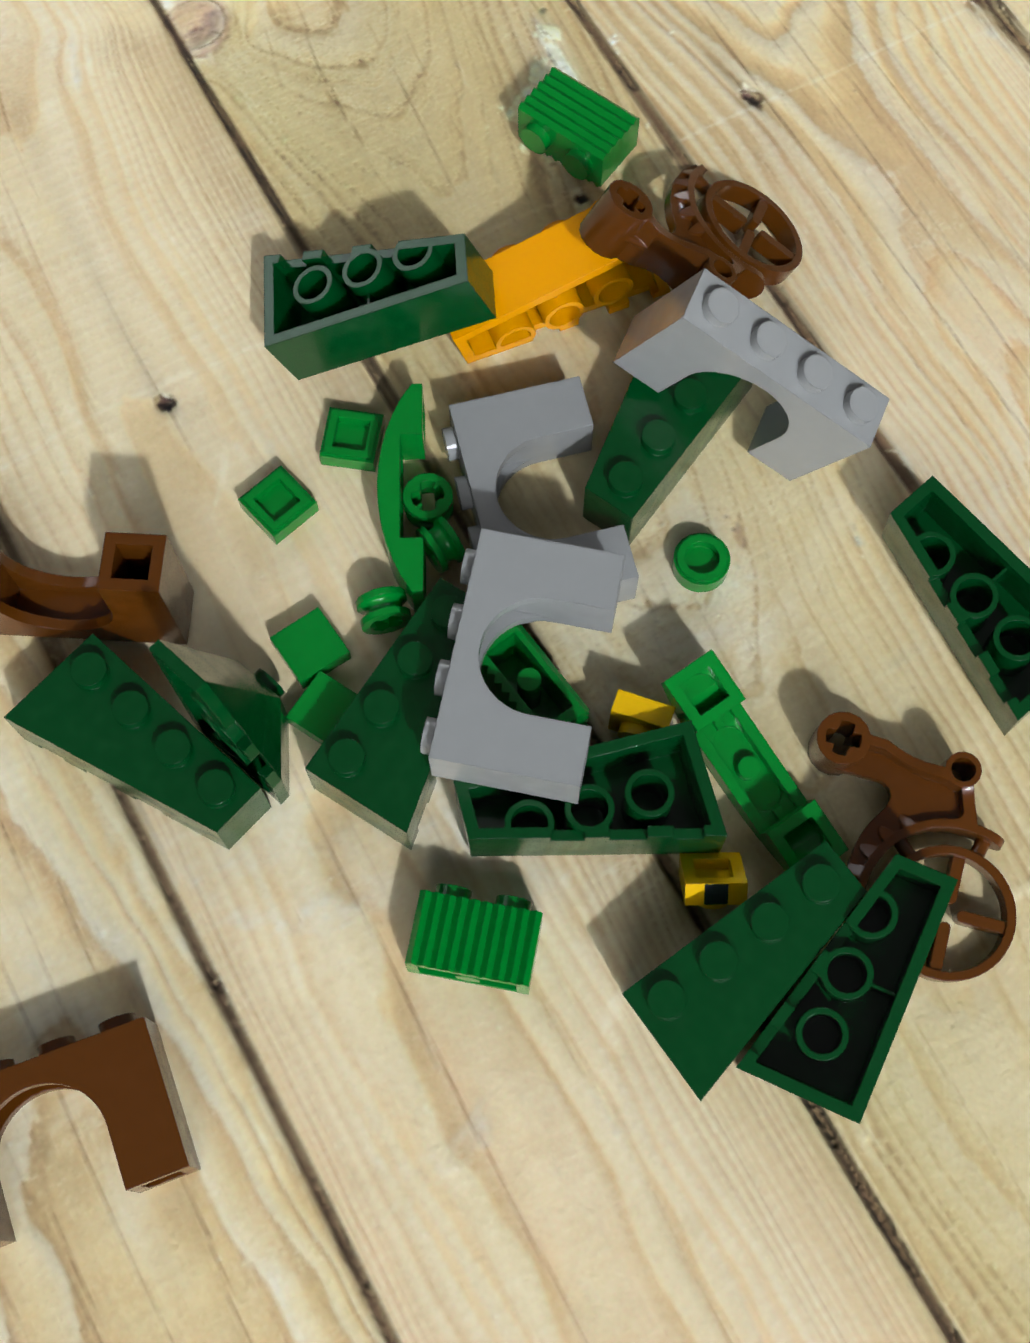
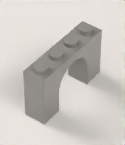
M705 268L633 317L613 363L658 393L683 378L699 372H718L736 376L768 392L777 401L766 407L747 452L789 481L870 448L889 402L887 396Z
M577 376L449 405L450 427L441 429L448 461L459 460L463 475L454 477L461 510L472 509L476 526L467 527L471 549H477L480 531L483 528L625 554L618 602L634 599L639 575L624 525L561 539L540 538L522 531L511 523L503 513L498 502L504 485L519 470L538 462L592 450L594 424L580 377Z
M481 528L477 549L467 548L462 562L460 583L468 585L464 604L454 603L450 613L447 638L455 640L451 661L441 659L436 673L434 695L442 697L438 717H427L422 733L420 753L429 755L428 759L432 776L578 804L592 726L529 715L513 710L499 701L489 690L482 677L481 666L493 642L501 634L520 624L547 621L612 633L623 577L625 554Z

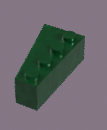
M465 233L398 241L396 247L392 249L376 250L372 244L352 246L351 253L327 255L321 249L304 251L301 259L285 260L281 254L264 256V347L298 380L496 318L493 272Z
M699 372L683 378L658 393L633 376L585 486L583 517L600 529L624 525L630 545L748 393L753 383L729 374Z
M932 475L889 514L882 537L1005 736L1030 713V568Z
M441 577L305 767L314 789L412 850L418 834V826L426 804L429 803L437 782L436 776L431 775L429 755L420 753L422 733L427 717H438L442 697L434 695L436 673L441 659L451 661L455 640L447 638L450 613L454 603L464 604L466 592Z
M93 633L4 716L9 724L25 740L40 748L43 747L84 772L88 771L112 784L116 789L130 797L137 798L160 810L164 815L228 850L271 808L262 789Z
M691 720L589 746L578 804L467 782L453 781L456 801L471 856L720 852L728 836Z
M827 841L823 842L622 993L700 1102L867 892Z
M896 854L736 1068L860 1124L958 879Z

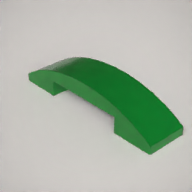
M410 384L391 416L381 446L377 475L378 509L387 556L399 587L405 590L407 602L414 612L418 610L426 598V555L423 537L404 538V460L426 459L425 405L422 384Z
M712 649L661 683L671 706L676 707L674 712L680 723L692 721L707 768L747 825L785 871L825 841L829 843L839 857L849 850L816 800H806L741 705V702L746 698Z

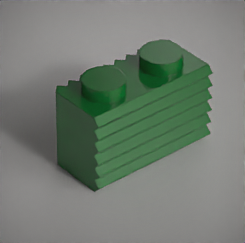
M552 67L550 73L545 75L543 81H539L537 88H533L531 94L527 95L525 101H521L518 107V136L526 147L534 153H545L546 156H552L554 161H560L566 171L574 178L579 180L587 179L588 182L593 181L596 187H601L636 147L640 118L556 67Z
M521 624L507 630L493 642L483 659L481 674L487 687L499 701L521 713L588 725L587 719L589 718L588 715L590 713L588 711L590 709Z
M443 883L436 884L435 892L420 890L405 959V966L408 972L529 995L543 916L542 912L537 910L531 911L533 904L531 901L516 896L497 895L495 904L488 901L471 899L472 891L467 888Z

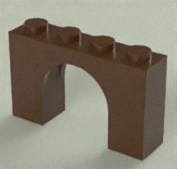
M105 532L99 576L92 577L63 576L35 570L12 560L0 549V635L87 639L93 633L100 640L155 643L159 639L174 644L187 645L194 590L167 535Z
M135 1013L121 1014L98 1025L100 1033L79 1041H76L75 1036H64L48 1041L37 1048L39 1056L15 1064L14 1059L0 1060V1142L11 1119L28 1102L52 1091L77 1090L84 1093L96 1104L105 1119L126 1191L142 1193L201 1170L158 1026L148 1018L143 1016L137 1019ZM0 1182V1247L16 1242Z

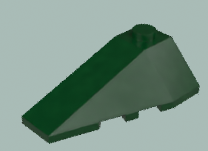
M158 639L149 650L198 730L275 800L282 804L289 797V723L286 719L287 712L280 698L285 693L282 687L260 668L253 674L237 660Z

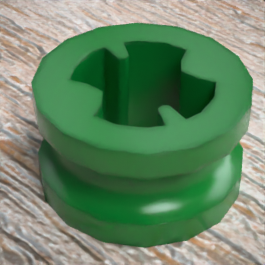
M423 473L414 476L407 482L403 490L404 511L407 519L413 526L417 528L423 526L426 529H431L434 526L433 520L439 516H443L449 522L454 511L453 491L450 484L442 476L434 473ZM434 493L436 501L434 510L423 511L421 503L422 494Z
M439 516L433 520L434 526L431 529H426L422 526L415 532L417 537H423L427 558L434 568L442 574L449 570L448 564L450 561L455 560L458 563L463 561L465 549L449 522L443 516Z
M387 586L370 590L358 597L355 602L357 611L365 615L360 621L362 631L366 634L379 635L394 632L405 627L412 618L410 609L402 606L407 601L405 590L401 587Z

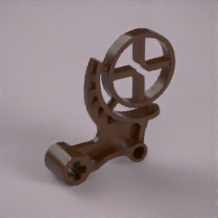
M696 164L682 171L666 193L664 210L669 231L662 227L655 217L652 216V204L646 194L634 184L624 180H615L608 186L580 223L579 228L581 238L593 252L609 259L618 258L631 266L648 270L659 276L672 290L705 268L748 299L759 296L764 290V285L782 283L800 264L803 253L801 240L793 223L769 197L747 184L734 180H720L711 185L703 177L707 169L703 165L697 166ZM694 188L702 195L697 203ZM726 201L733 202L749 210L748 217L746 218ZM763 222L776 239L763 230L755 237L754 230ZM719 223L733 234H737L742 228L744 233L737 240L736 244L728 238ZM750 247L774 265L763 263L749 256Z
M836 712L828 715L813 732L808 742V755L811 763L819 771L827 775L839 776L847 774L877 782L883 785L888 793V803L885 808L870 821L854 844L847 862L848 869L866 889L873 868L884 853L893 845L899 855L915 862L934 857L949 858L946 875L954 877L958 881L948 906L957 900L964 864L966 863L976 869L986 878L997 896L1001 921L967 911L955 913L952 916V920L957 925L997 935L998 938L994 947L981 962L967 970L958 972L942 971L951 929L950 924L943 921L940 923L928 953L926 966H923L919 977L935 982L951 983L968 980L987 972L1003 958L1011 945L1016 928V906L1007 881L1000 871L984 858L988 849L1000 851L1004 844V839L992 830L978 825L974 785L979 781L982 774V767L978 758L968 752H957L940 765L929 763L913 757L887 739L871 735L867 724L853 713ZM834 733L845 737L843 745L851 746L843 755H838L832 751L835 743L826 742L830 740ZM952 770L959 773L961 781L954 777ZM938 832L959 835L974 841L970 850L952 845H935L915 852L907 838L924 833Z

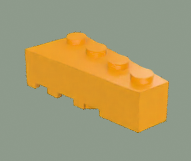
M595 201L590 208L566 220L554 221L545 226L540 233L516 245H506L498 249L492 257L484 260L493 272L496 318L450 332L467 364L533 341L536 335L535 330L547 327L548 329L563 331L579 325V318L583 313L605 306L608 313L611 314L628 308L630 303L628 297L649 290L653 299L670 292L669 285L659 276L648 270L631 266L618 258L609 259L602 257L585 244L579 231L580 223L597 201Z

